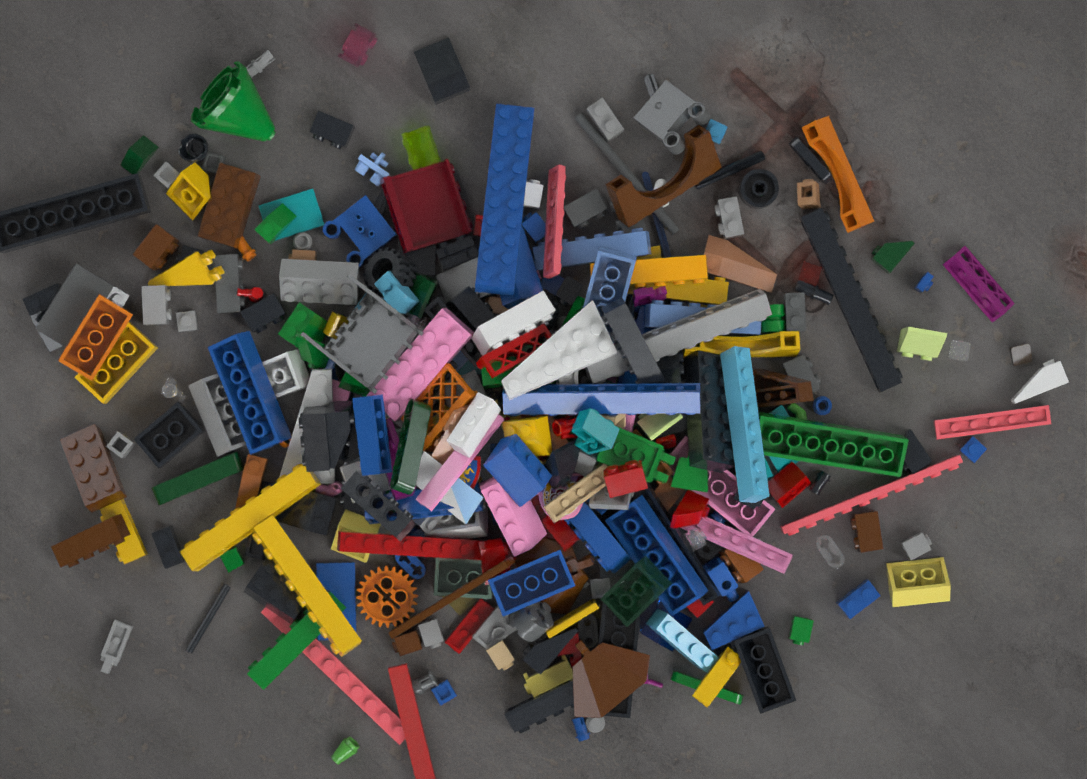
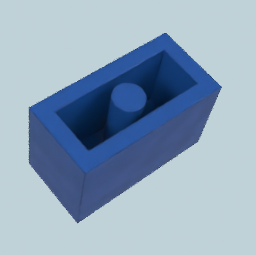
M866 579L836 603L846 617L851 619L881 595L871 582Z

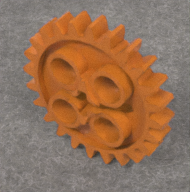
M386 565L384 571H382L379 566L377 567V573L370 570L371 577L366 574L364 575L367 580L366 582H359L363 588H357V591L361 593V595L356 596V599L361 600L357 606H363L364 609L360 613H367L366 620L370 617L373 618L372 625L379 621V627L383 623H386L387 628H389L390 623L397 627L398 620L404 623L403 617L409 619L410 615L408 612H415L411 606L418 604L413 600V598L419 597L418 594H413L417 587L411 586L414 580H407L409 574L402 575L403 569L396 572V566H394L389 571V567ZM384 578L391 579L392 586L390 588L383 587L382 580ZM377 584L386 594L390 592L392 594L390 598L400 606V609H397L390 600L384 601V595L374 585ZM398 591H403L406 594V599L402 602L396 599ZM370 592H376L379 595L377 602L369 600ZM390 605L393 613L385 615L382 611L383 606Z

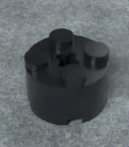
M756 169L748 172L739 186V194L742 201L748 207L758 210L771 205L779 192L777 178L773 173L765 169ZM755 185H756L757 187L761 185V186L763 187V188H762V192H763V193H761V192H758V193L755 192V190H756Z

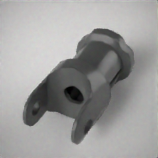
M431 670L425 676L412 680L415 695H421L430 687L439 685Z

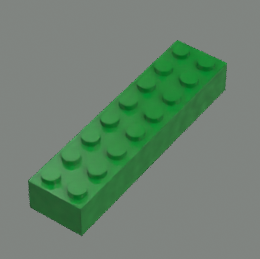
M758 412L765 456L901 477L909 441L902 435Z

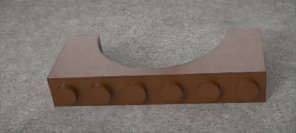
M698 125L684 134L685 154L682 164L674 177L662 187L651 191H639L623 175H619L605 184L619 221L627 227L635 225L644 217L652 214L658 208L666 205L675 197L683 194L686 190L722 168L708 130Z

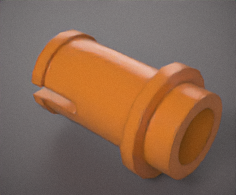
M242 236L238 250L243 255V260L246 259L248 262L256 257V251L249 246Z

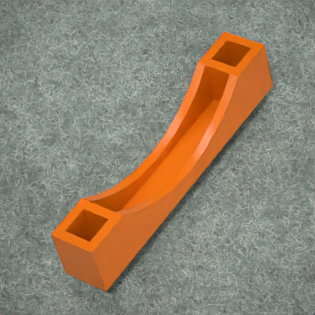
M829 116L803 126L802 130L809 145L822 157L834 177L840 198V217L847 233L874 222Z

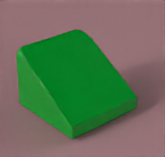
M237 547L220 556L228 573L246 564Z

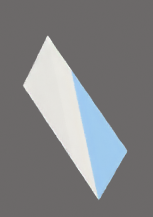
M425 451L421 457L416 486L421 490L426 487L442 467V464ZM458 478L440 502L454 507L453 509H448V511L467 524L483 497Z

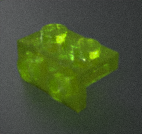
M429 125L411 132L402 133V143L407 150L408 161L413 170L441 162Z

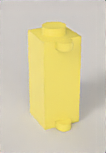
M561 655L562 661L546 668L541 675L535 673L528 676L527 672L523 674L527 682L524 684L528 695L532 693L533 697H536L573 679V670L565 655Z

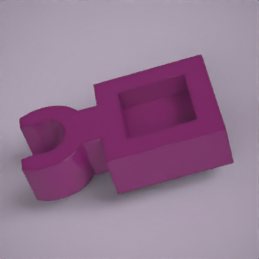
M661 286L653 289V287H641L634 290V306L652 304V300H666V287Z

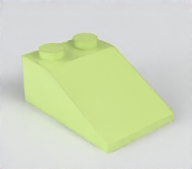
M914 327L903 328L900 331L897 352H901L903 357L913 358V355L921 356V360L932 361V358H938L947 333Z

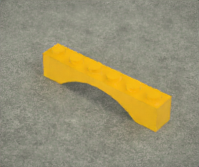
M780 331L748 337L715 336L709 342H700L691 349H682L683 358L697 350L720 355L734 346L750 348L751 357H797L800 351L799 331Z

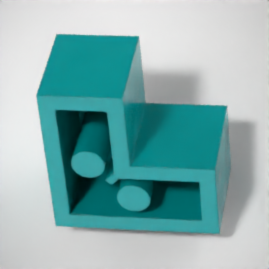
M590 408L579 411L571 432L578 436L574 445L590 455L612 449L620 429L611 420L602 417L597 410Z

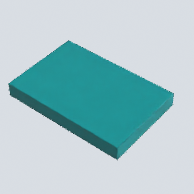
M314 189L259 205L263 220L282 203L297 216L275 241L324 226V220Z

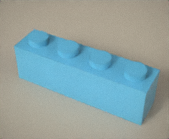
M658 608L646 623L693 665L706 673L709 672L719 658L668 613Z

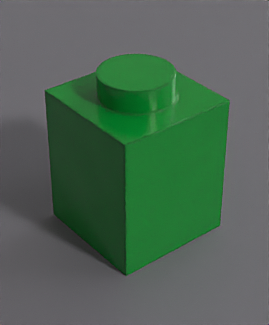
M793 615L788 637L793 640V644L804 646V642L809 643L814 620Z

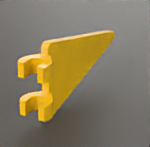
M209 250L202 255L196 251L149 280L148 285H212L215 281L222 278L221 274H224L225 271L222 266H217L212 270L208 269L207 265L212 264V259L216 257L213 250Z

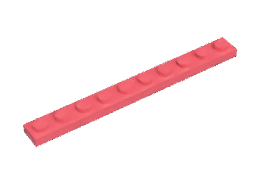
M956 455L921 469L914 474L906 475L780 526L782 533H788V536L798 533V529L805 526L808 529L817 525L816 521L823 519L825 522L835 518L834 514L838 512L845 514L852 511V507L858 504L859 507L868 505L873 498L877 497V500L883 499L888 496L887 493L894 490L897 493L905 490V485L912 483L915 486L924 482L923 478L930 476L932 479L942 475L941 471L948 469V471L959 468L958 464L963 463L960 455Z
M266 607L262 610L261 613L282 633L287 634L291 630L289 627L291 624ZM316 638L303 653L400 745L405 740L400 717Z

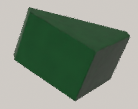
M143 135L129 147L120 166L132 175L139 174L159 147Z

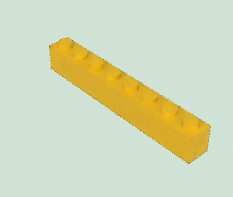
M301 463L292 468L293 472L288 475H282L276 480V484L262 489V494L257 497H251L245 502V506L231 511V516L217 521L214 524L215 527L211 530L203 531L199 535L200 538L186 543L180 553L192 571H200L252 534L253 527L272 515L276 517L320 486L321 483L315 473L307 472L306 466L303 467Z
M272 515L253 527L254 534L252 537L258 545L262 544L265 549L263 550L265 556L269 560L272 559L276 564L274 568L280 576L284 575L287 580L285 583L289 590L296 592L298 595L296 599L299 604L308 609L309 613L307 614L313 623L317 622L320 626L319 632L323 638H328L332 643L330 645L332 651L336 655L339 653L342 657L360 645L362 640L275 517Z

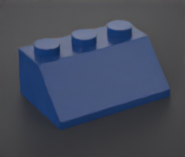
M517 434L502 438L483 464L519 507L542 491L552 477Z

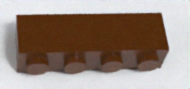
M119 514L51 546L60 568L66 565L71 568L79 564V559L88 560L95 556L94 552L96 551L102 553L109 550V545L113 543L116 546L125 542L124 538L131 534L122 514Z

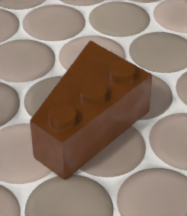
M765 369L753 370L758 408L813 401L811 381Z

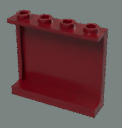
M448 159L392 177L387 176L380 180L404 254L472 232V221L470 217L467 218L465 212L467 210L466 203L460 197L459 192H461V188L453 175L455 174L454 166L452 163H449Z

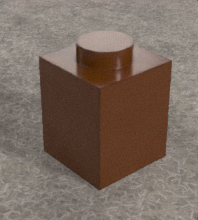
M417 630L396 636L394 638L395 642H392L395 653L399 652L400 656L423 648Z

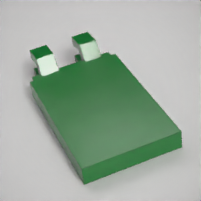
M618 427L620 430L612 449L598 452L595 461L607 466H620L631 460H641L648 483L652 482L653 479L666 483L669 475L657 471V467L660 461L668 465H674L676 457L664 453V446Z

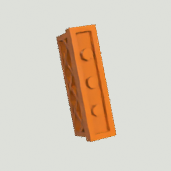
M450 363L445 364L416 399L420 402L428 399V405L431 406L428 435L425 437L423 451L434 452L436 448L434 443L444 435L443 428L453 411L465 405H470L478 393L468 386ZM448 371L451 373V383H445V374ZM436 385H440V397H433V389ZM445 385H451V396L445 397ZM456 385H461L465 390L460 396H456ZM433 399H440L439 410H433ZM445 399H451L449 410H444ZM433 413H439V422L437 424H433Z

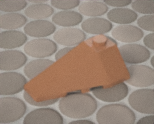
M711 235L708 236L703 255L707 256L708 275L726 278L728 281L772 293L777 276L776 273L728 240Z
M469 405L453 411L443 428L444 435L435 441L434 445L436 448L432 454H429L442 465L454 452L447 439Z

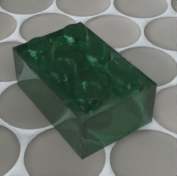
M645 555L601 600L628 627L672 583Z

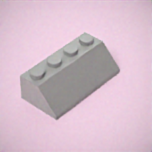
M218 373L188 385L217 457L246 446Z

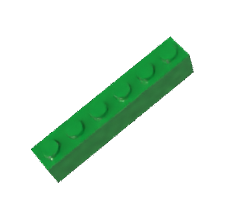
M331 591L328 593L340 611L343 612L347 607ZM308 609L303 612L305 617L301 621L296 619L289 626L291 630L287 634L283 632L275 640L277 644L273 648L269 646L262 653L264 657L259 662L255 660L248 667L250 670L247 673L248 676L262 690L280 675L321 634L319 632L320 626L317 622L313 623L307 614L309 613Z

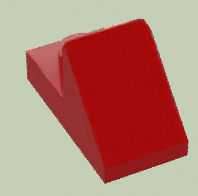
M578 632L558 654V656L573 654V657H570L571 668L582 658L581 652L575 646L579 642Z

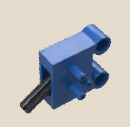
M382 187L374 205L365 195L336 219L326 222L323 226V233L329 239L338 238L341 234V228L344 229L360 250V252H350L347 255L346 261L351 262V258L354 255L360 256L359 269L363 267L365 261L375 251L378 252L379 249L397 237L396 233L382 217L387 205ZM330 225L337 227V232L334 235L327 233V228Z

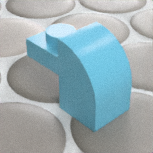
M387 271L374 283L384 296L383 299L402 314H407L419 302L410 288L402 286L391 271Z

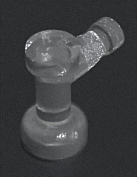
M174 378L166 380L162 387V394L166 398L177 396L182 402L187 396L177 387L176 380Z

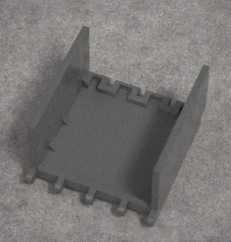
M349 274L347 277L367 293L359 303L362 306L359 310L356 307L347 318L349 324L347 325L344 322L335 333L337 339L331 338L324 348L304 332H302L301 336L376 394L377 390L374 387L382 377L385 380L388 379V376L385 375L394 362L398 365L400 364L398 357L406 347L411 350L413 346L409 343L417 333L422 336L424 332Z

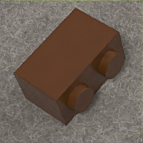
M878 511L853 514L850 523L852 530H855L856 537L853 538L855 549H858L860 553L884 549Z

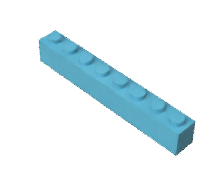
M734 346L721 353L720 356L740 502L756 503L769 497L752 362L750 348Z

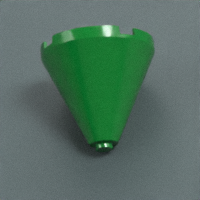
M239 61L234 62L236 67L232 68L228 65L205 89L200 97L202 100L200 109L197 107L193 109L191 122L201 129L263 142L266 140L270 141L276 133L274 131V123L247 68Z

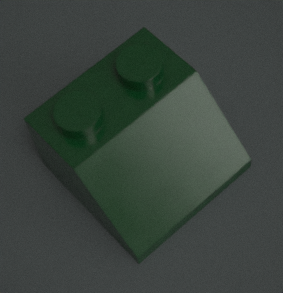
M417 272L415 274L416 279L412 281L414 285L413 287L410 286V290L418 298L419 302L408 313L421 319L425 314L424 309L429 305L439 281Z

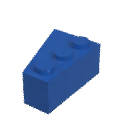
M747 590L707 626L703 633L711 650H714L765 626L750 592Z

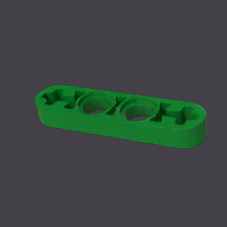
M674 670L670 678L674 682L693 689H697L702 681ZM722 688L716 697L741 705L744 695Z

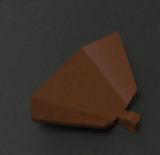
M543 537L532 549L517 555L515 564L519 567L557 550H561L575 586L540 602H545L551 607L550 613L568 614L589 578L583 569L594 565L593 561L595 559L592 553L578 560L573 546L564 551L554 539Z
M582 640L576 643L575 646L584 657L572 667L574 717L602 718L647 681L650 655L603 642L590 651Z

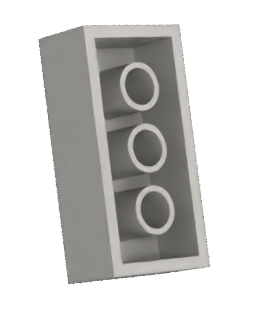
M281 259L279 274L281 301L357 305L360 287L347 276L350 274L359 281V263Z

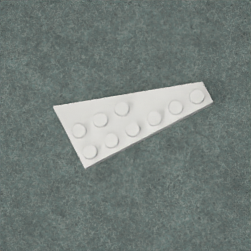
M312 369L279 477L293 472V467L300 463L302 464V455H304L305 448H301L300 436H302L303 428H299V417L303 413L304 408L329 406L330 402H333L332 369ZM335 468L329 471L314 472L321 484L335 482Z

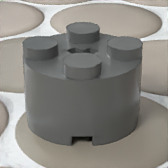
M536 602L508 615L512 628L516 627L519 631L517 634L529 642L540 638L554 625L550 614L551 607L545 602Z

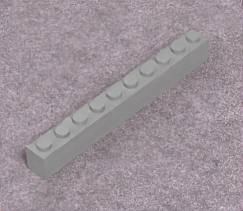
M758 289L646 332L642 336L657 362L661 357L675 355L684 348L691 349L697 343L709 342L715 336L727 335L733 329L745 328L754 321H763L767 316L772 315L766 293ZM619 343L614 345L617 354L585 367L587 377L592 384L603 383L607 378L621 376L625 371L629 370L626 366L629 364L627 357L623 359L618 350L621 347Z

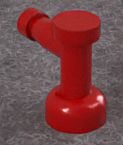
M259 287L251 289L238 288L237 296H246L251 302L257 303L262 300L263 291Z

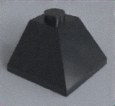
M577 438L552 451L544 464V467L552 475L548 483L554 490L560 486L563 488L571 482L570 478L575 472L580 448L574 445Z

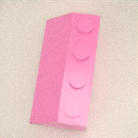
M494 477L479 483L481 492L514 557L532 549L547 534L531 500L519 507Z

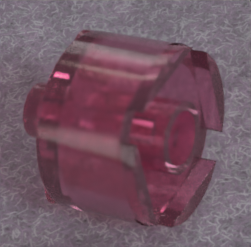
M355 23L354 27L357 29L356 31L351 30L342 47L344 54L339 53L338 57L358 68L359 65L364 66L368 58L366 54L368 48L373 49L378 39L375 37V33Z

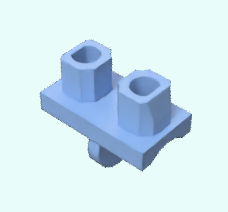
M383 152L379 156L375 153L371 154L370 158L375 160L374 163L362 154L359 156V162L355 171L364 176L369 168L372 169L375 173L370 181L376 186L381 184L380 180L382 178L390 176L388 172L379 167V165H382L386 168L389 164L383 160L386 155Z

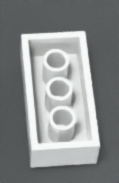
M542 291L478 326L472 336V340L483 356L542 324L547 326L549 324L548 321L552 319V315L556 310L545 292Z

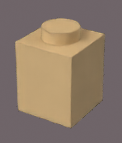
M504 640L486 649L498 670L501 668L506 670L514 665L512 661L515 660V657Z

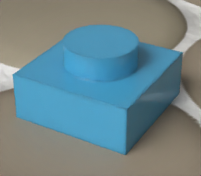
M710 119L706 130L710 132L712 141L720 145L728 127Z

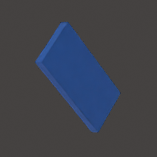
M355 562L316 563L318 580L328 593L331 591L347 607L342 613L357 633ZM321 634L318 636V640H329L328 638L324 639Z

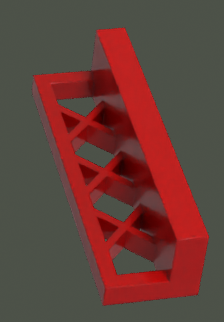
M542 324L481 356L476 364L480 370L485 367L491 378H494L527 359L537 350L536 347L539 348L542 345L537 343L539 338L545 335L548 340L552 335L546 325ZM528 344L533 346L531 353L521 351L522 347ZM511 353L517 354L516 361L514 362L507 360L506 356ZM496 361L502 362L500 369L494 371L490 365Z

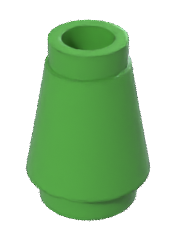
M352 737L344 738L331 758L339 765L356 754L360 746Z

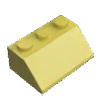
M944 557L886 563L892 607L950 601L951 585Z

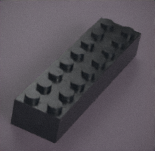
M138 173L1 211L0 252L8 253L151 213L141 175Z

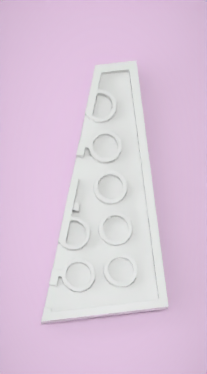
M592 300L501 381L509 400L617 354L594 301Z

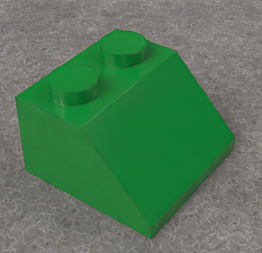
M299 302L278 335L298 347L296 333L302 334L304 332L310 338L322 342L326 336L323 331L328 321Z

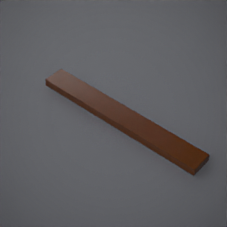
M510 556L395 627L388 634L393 639L515 563V560Z

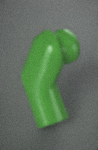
M792 403L787 407L788 410L796 415V418L807 420L806 411L796 403Z

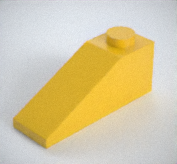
M729 647L718 656V660L692 695L706 707L711 704L741 663L739 655Z

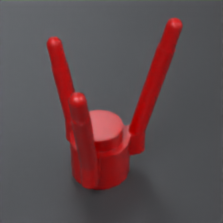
M568 414L555 419L552 423L554 434L560 436L561 439L578 437L576 434H568L573 428L572 424L576 421V418L569 420L568 418L572 416Z

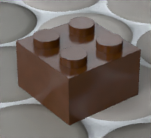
M156 224L133 255L149 268L155 271L161 270L166 265V258L169 254L173 255L179 248L178 243L180 241Z

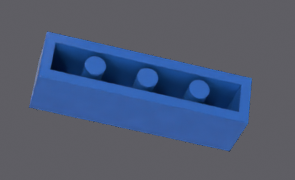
M383 394L352 398L362 476L392 472Z

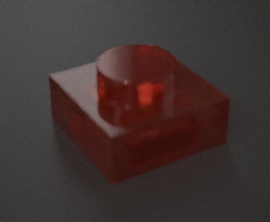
M803 262L798 281L802 280L816 286L822 267Z

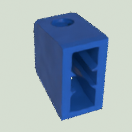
M718 556L702 565L722 597L726 595L729 602L739 598V594L736 591L738 584L725 563Z

